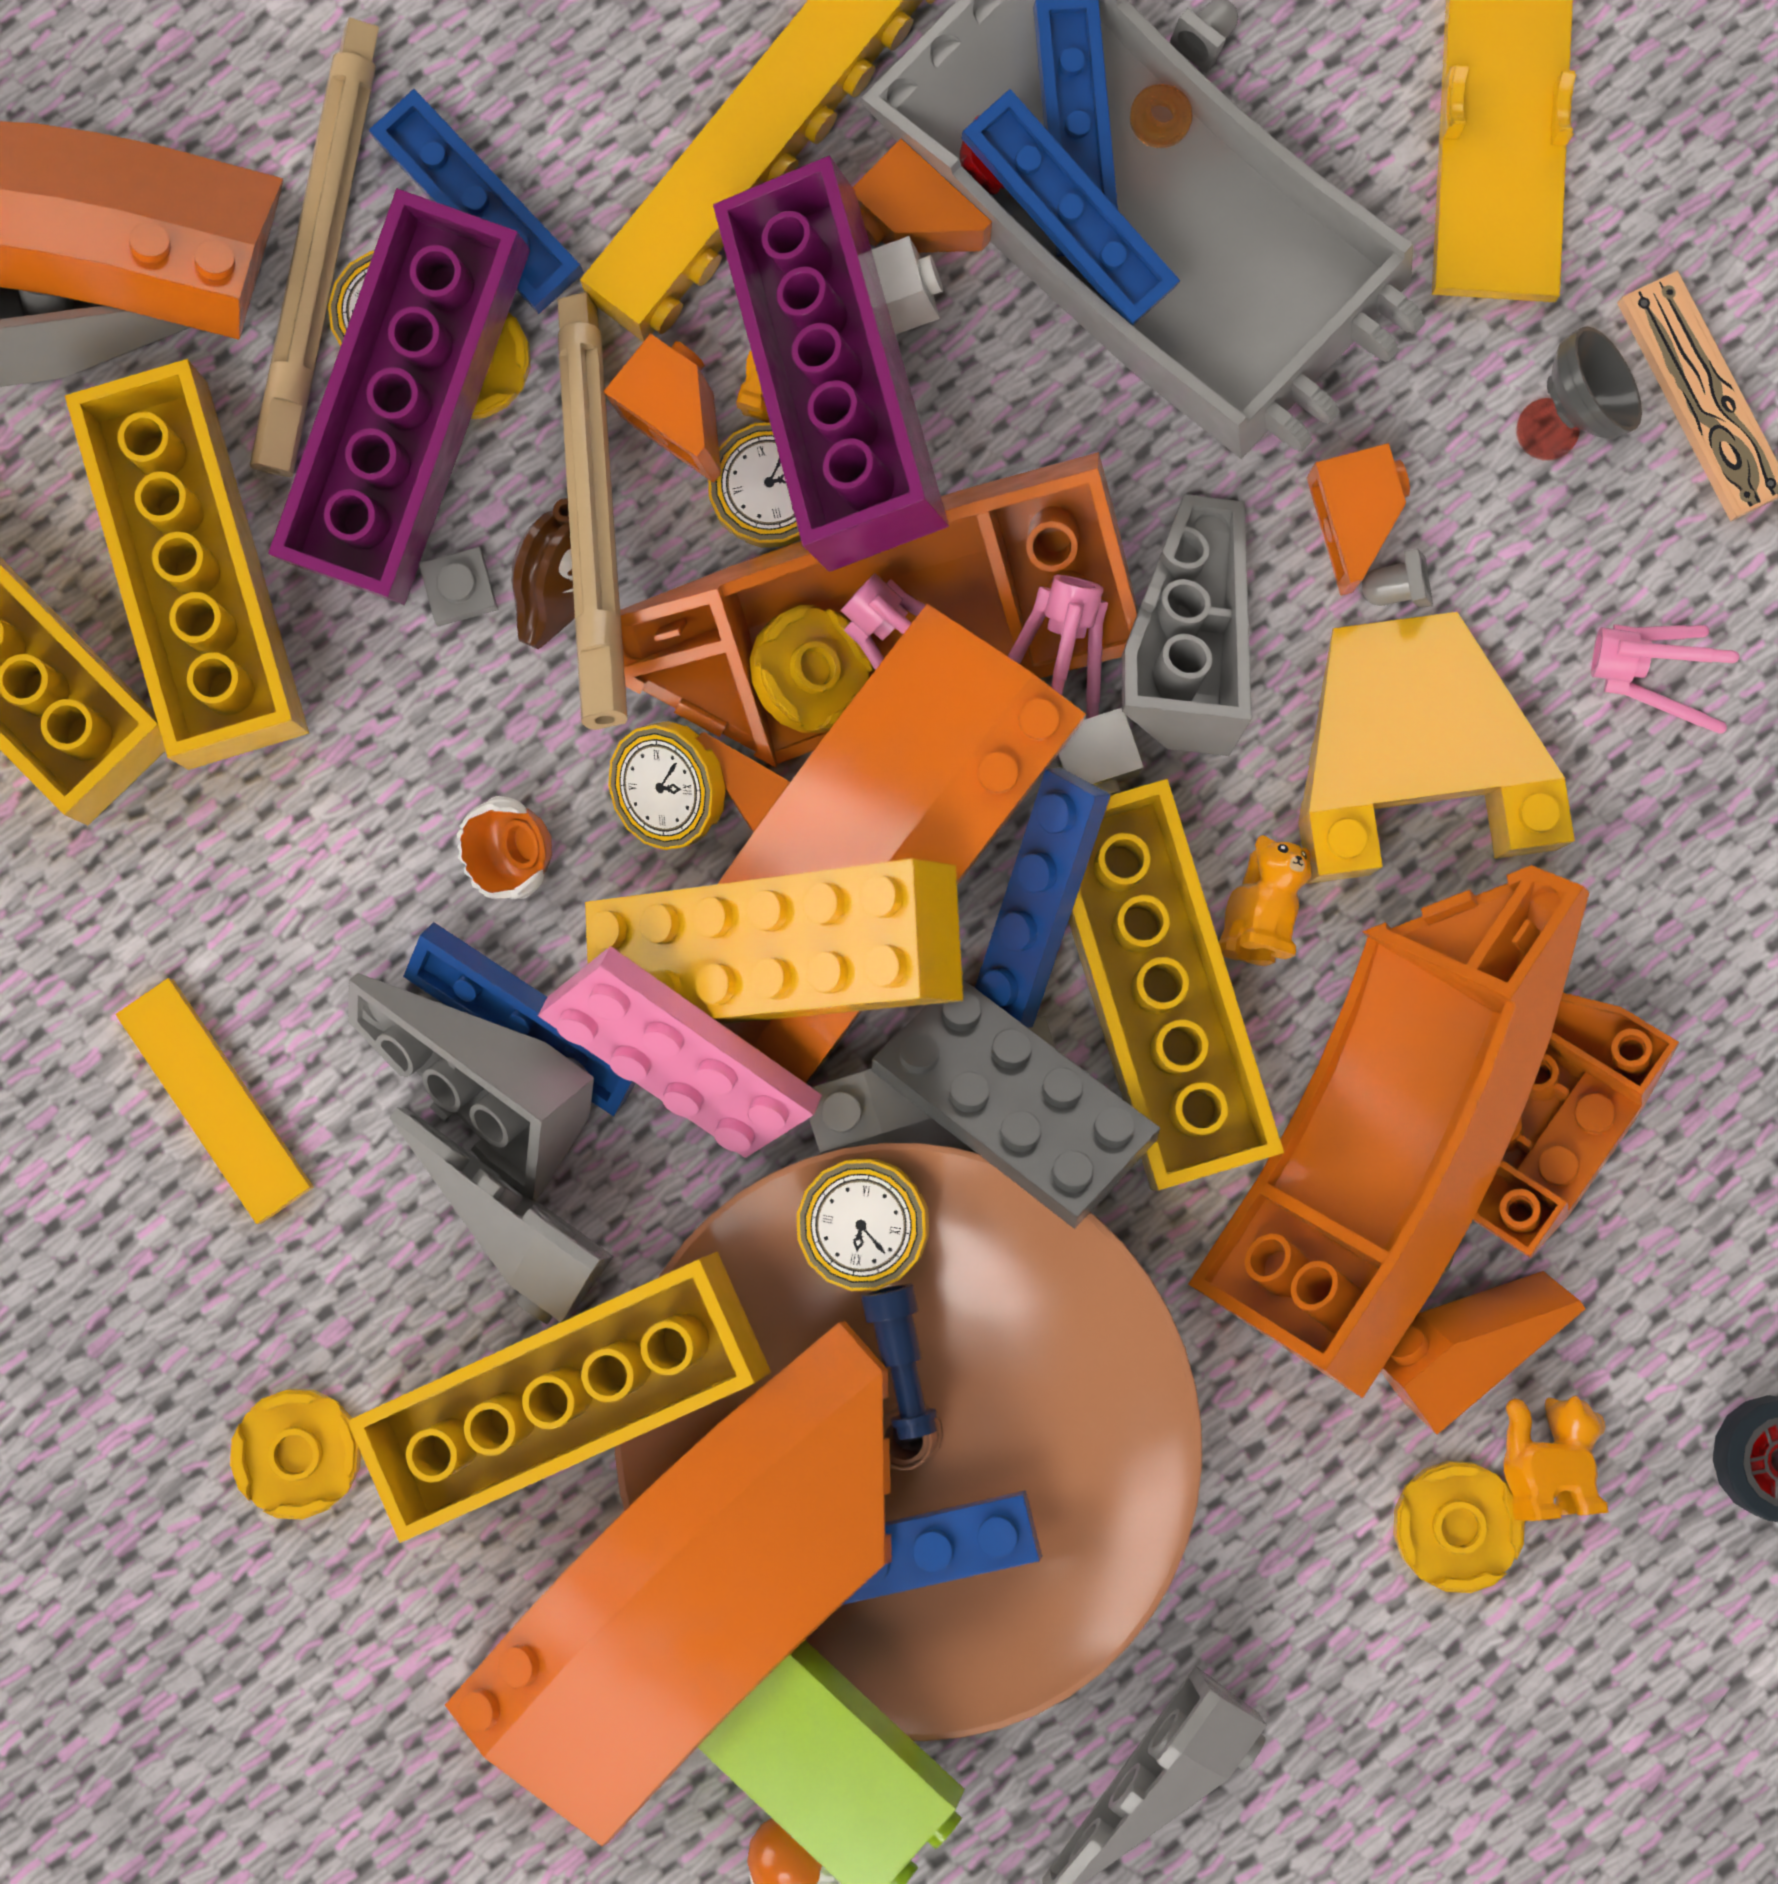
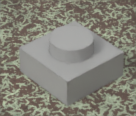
M480 547L419 563L434 622L438 627L498 610L483 551Z

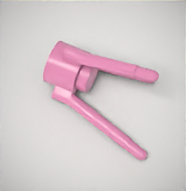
M874 573L840 611L851 620L844 631L859 644L876 670L884 660V656L870 635L874 633L883 641L895 628L904 634L912 624L905 618L908 614L907 611L918 616L925 605L905 593L892 579L885 583Z
M1056 575L1053 578L1051 588L1039 587L1034 608L1008 657L1020 664L1045 616L1050 618L1047 628L1054 633L1062 635L1052 675L1051 687L1062 695L1076 638H1084L1088 628L1086 719L1099 715L1102 633L1108 602L1101 600L1102 586L1081 578Z
M1614 624L1613 629L1601 627L1597 633L1591 676L1606 679L1604 692L1629 696L1697 726H1702L1722 734L1727 730L1726 723L1632 683L1634 677L1645 678L1647 676L1651 658L1710 663H1736L1740 655L1733 650L1652 644V641L1706 637L1709 634V628L1705 625L1630 627Z

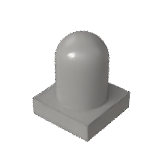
M1212 0L1197 15L1187 8L1179 17L1169 43L1207 74L1216 64L1226 38L1237 26L1238 12L1236 7L1228 0Z
M1419 549L1404 551L1405 563L1376 568L1367 573L1362 581V593L1365 599L1377 606L1411 600L1418 608L1433 606L1427 561Z

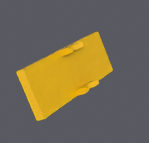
M1446 0L1432 295L1556 302L1560 297L1566 146L1574 135L1571 126V103L1576 74L1575 71L1570 70L1573 0Z

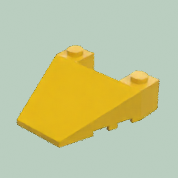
M1458 612L1332 629L1316 729L1308 763L1307 780L1298 820L1302 848H1307L1311 854L1312 877L1307 884L1370 876L1383 867L1374 809L1485 795L1495 859L1557 851L1575 842L1565 777Z

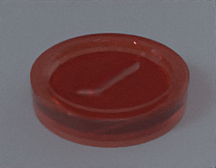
M1542 398L1530 403L1522 411L1516 424V436L1523 450L1530 456L1545 461L1556 460L1569 453L1575 446L1580 433L1579 428L1574 427L1571 429L1563 423L1556 413V407L1552 398Z

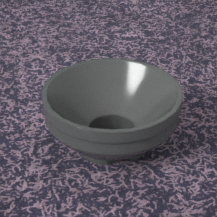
M1582 327L1565 338L1557 349L1552 375L1547 380V391L1555 404L1556 413L1559 418L1571 429L1577 427L1591 435L1606 439H1614L1637 429L1642 417L1640 395L1634 377L1618 349L1602 332L1593 327Z

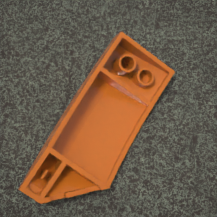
M0 121V287L49 294L113 307L240 340L278 206L283 178L168 147L103 133L38 123Z
M1099 452L943 495L941 499L949 527L831 572L803 547L800 541L732 565L621 609L625 686L638 694L644 691L676 709L675 714L718 737L723 734L755 751V757L775 768L779 763L814 751L828 731L825 733H801L780 724L762 706L751 680L749 659L755 638L772 618L799 605H814L811 608H819L823 611L830 609L842 614L851 622L840 610L874 573L885 583L892 579L905 593L924 605L929 604L1006 656L1009 655L1034 608L1040 586L1051 588L1053 578L1056 575L1072 576L1094 582L1103 587L1101 600L1108 602L1103 621L1101 662L1120 658L1137 617L1138 608ZM907 611L908 614L905 618L912 623L917 616ZM1045 616L1020 663L1021 666L1038 678L1053 675L1062 636L1047 628L1050 619ZM895 628L883 641L874 633L870 636L885 658L903 634ZM1088 628L1084 638H1076L1069 671L1087 666ZM873 666V671L869 672V678L875 671Z
M926 604L803 764L718 884L906 859H919L956 865L958 885L1041 778L1045 769L1051 765L1081 726L1086 713L1032 672L934 607ZM862 1011L722 1025L807 1084Z
M1533 865L1507 874L1508 883L1475 895L1469 889L1421 908V917L1391 928L1385 922L1362 931L1368 938L1347 997L1319 1064L1287 1128L1280 1138L1284 1153L1269 1157L1259 1177L1188 1283V1285L1361 1398H1364L1432 1293L1466 1234L1516 1129L1551 1038L1590 892L1583 885Z
M846 1321L839 1322L717 1424L655 1481L561 1574L445 1704V1707L485 1759L601 1846L608 1844L693 1751L783 1660L885 1564L892 1562L891 1534H885V1495L890 1494L889 1438H883V1399L889 1397L888 1369Z

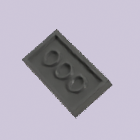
M962 979L963 1001L927 1004L873 1057L872 1072L1075 1229L1157 1141L1160 1127Z

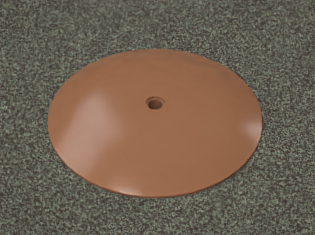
M878 1143L842 1148L806 1158L775 1171L736 1194L712 1213L686 1239L659 1275L661 1277L718 1251L771 1373L753 1385L615 1446V1461L622 1504L625 1511L717 1424L837 1323L846 1321L881 1361L874 1323L866 1322L861 1299L862 1294L870 1291H849L824 1280L808 1264L797 1240L796 1214L807 1187L822 1171L848 1159L876 1158L899 1167L911 1178L910 1180L916 1185L926 1202L929 1212V1237L921 1259L902 1279L883 1288L913 1284L918 1312L913 1314L922 1357L916 1361L925 1407L926 1409H936L938 1417L935 1418L937 1431L923 1436L921 1449L910 1451L899 1446L894 1439L891 1418L900 1414L890 1367H886L888 1369L889 1397L883 1399V1438H889L890 1494L885 1495V1522L1026 1490L1042 1558L1034 1563L841 1605L805 1640L913 1741L964 1738L998 1730L1045 1711L1070 1697L1100 1675L1133 1642L1153 1616L1172 1583L1188 1544L1198 1505L1202 1472V1424L1195 1380L1186 1348L1170 1310L1150 1276L1126 1245L1093 1213L1090 1212L1074 1229L979 1154L964 1149L924 1143Z

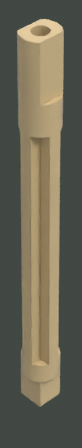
M351 17L348 18L344 27L339 53L333 55L250 460V467L252 469L284 477H292L294 475L376 70L372 60L379 26Z
M582 292L557 299L559 317L558 350L581 722L589 729L598 730L626 724L628 715L606 396L603 392L605 390L602 335L598 323V309L588 293Z

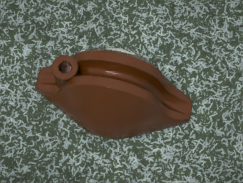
M568 498L558 500L553 507V511H548L541 515L527 529L517 546L512 562L511 584L516 607L518 638L520 642L535 649L544 646L575 619Z

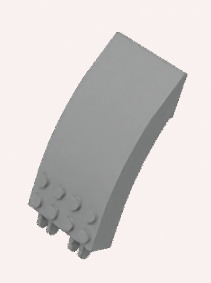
M957 0L861 98L863 105L896 141L900 138L904 140L992 221L990 242L1129 370L1240 459L1268 431L1281 441L1287 443L1289 447L1298 452H1303L1312 442V435L1308 432L1309 430H1307L1305 425L1295 419L1288 410L1297 403L1316 419L1325 424H1330L1339 414V407L1326 391L1321 390L1315 384L1327 369L1353 342H1356L1367 352L1372 353L1374 357L1384 362H1389L1398 353L1399 348L1395 339L1386 329H1382L1374 321L1380 314L1411 334H1416L1425 324L1426 320L1422 311L1413 301L1408 300L1401 293L1411 283L1413 243L1315 172L1268 134L1176 50L1128 0H1099L1118 211L1180 280L1176 288L1132 326L1108 305L1066 256L1056 257L1053 241L1006 189L1000 188L997 194L990 195L961 166L959 151L963 142L961 139L963 130L1009 89L1016 94L1043 126L1044 120L1033 12L1035 0Z

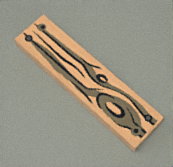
M1675 271L1623 296L1617 304L1730 522L1777 500L1778 461L1679 272Z

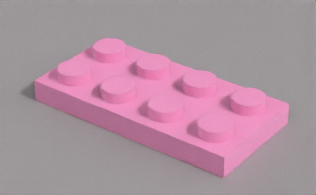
M611 946L551 993L538 1014L540 1018L555 1027L564 1039L581 1045L609 1064L618 1076L635 1082L660 1099L669 1111L686 1117L714 1136L716 1142L723 1148L737 1152L744 1158H747L812 1117L822 1097V1094Z

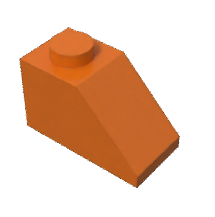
M901 138L853 186L869 243L872 246H877L881 241L886 245L907 236L912 240L918 253L982 251L990 243L992 221Z
M650 333L603 392L621 418L714 483L721 474L714 393L701 373L705 364L684 344L675 341L670 347Z
M1389 443L1315 462L1307 476V482L1341 596L1353 593L1361 583L1406 505L1405 497L1410 495V483L1405 465L1401 460L1394 461Z

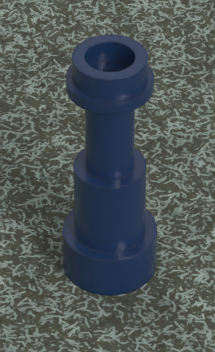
M913 1284L890 1286L862 1294L861 1299L866 1322L874 1323L881 1361L885 1367H890L900 1414L891 1418L892 1427H896L898 1439H913L936 1432L935 1418L938 1417L936 1409H926L916 1365V1361L922 1357L913 1314L918 1312Z

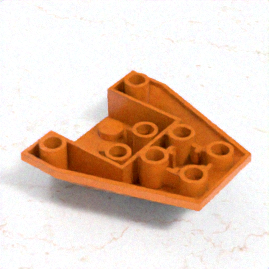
M1562 993L1551 1038L1527 1103L1499 1168L1473 1220L1531 1258L1568 1218L1635 1122L1676 1051L1679 1042L1623 1007Z

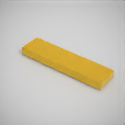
M167 978L115 1014L256 1224L264 1223L314 1188L174 979Z

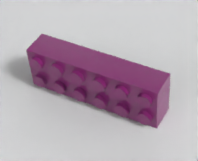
M828 155L713 204L803 547L831 572L949 527L856 193L831 156Z
M396 188L268 552L269 555L288 564L402 605L406 604L530 253L529 247L518 231Z

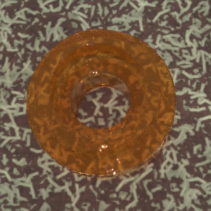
M1156 84L1143 89L1136 96L1130 109L1129 120L1133 133L1141 142L1153 148H1168L1178 144L1187 135L1192 123L1193 113L1188 98L1179 89L1166 84ZM1156 106L1165 107L1171 111L1173 118L1167 122L1158 121L1153 117L1151 109Z

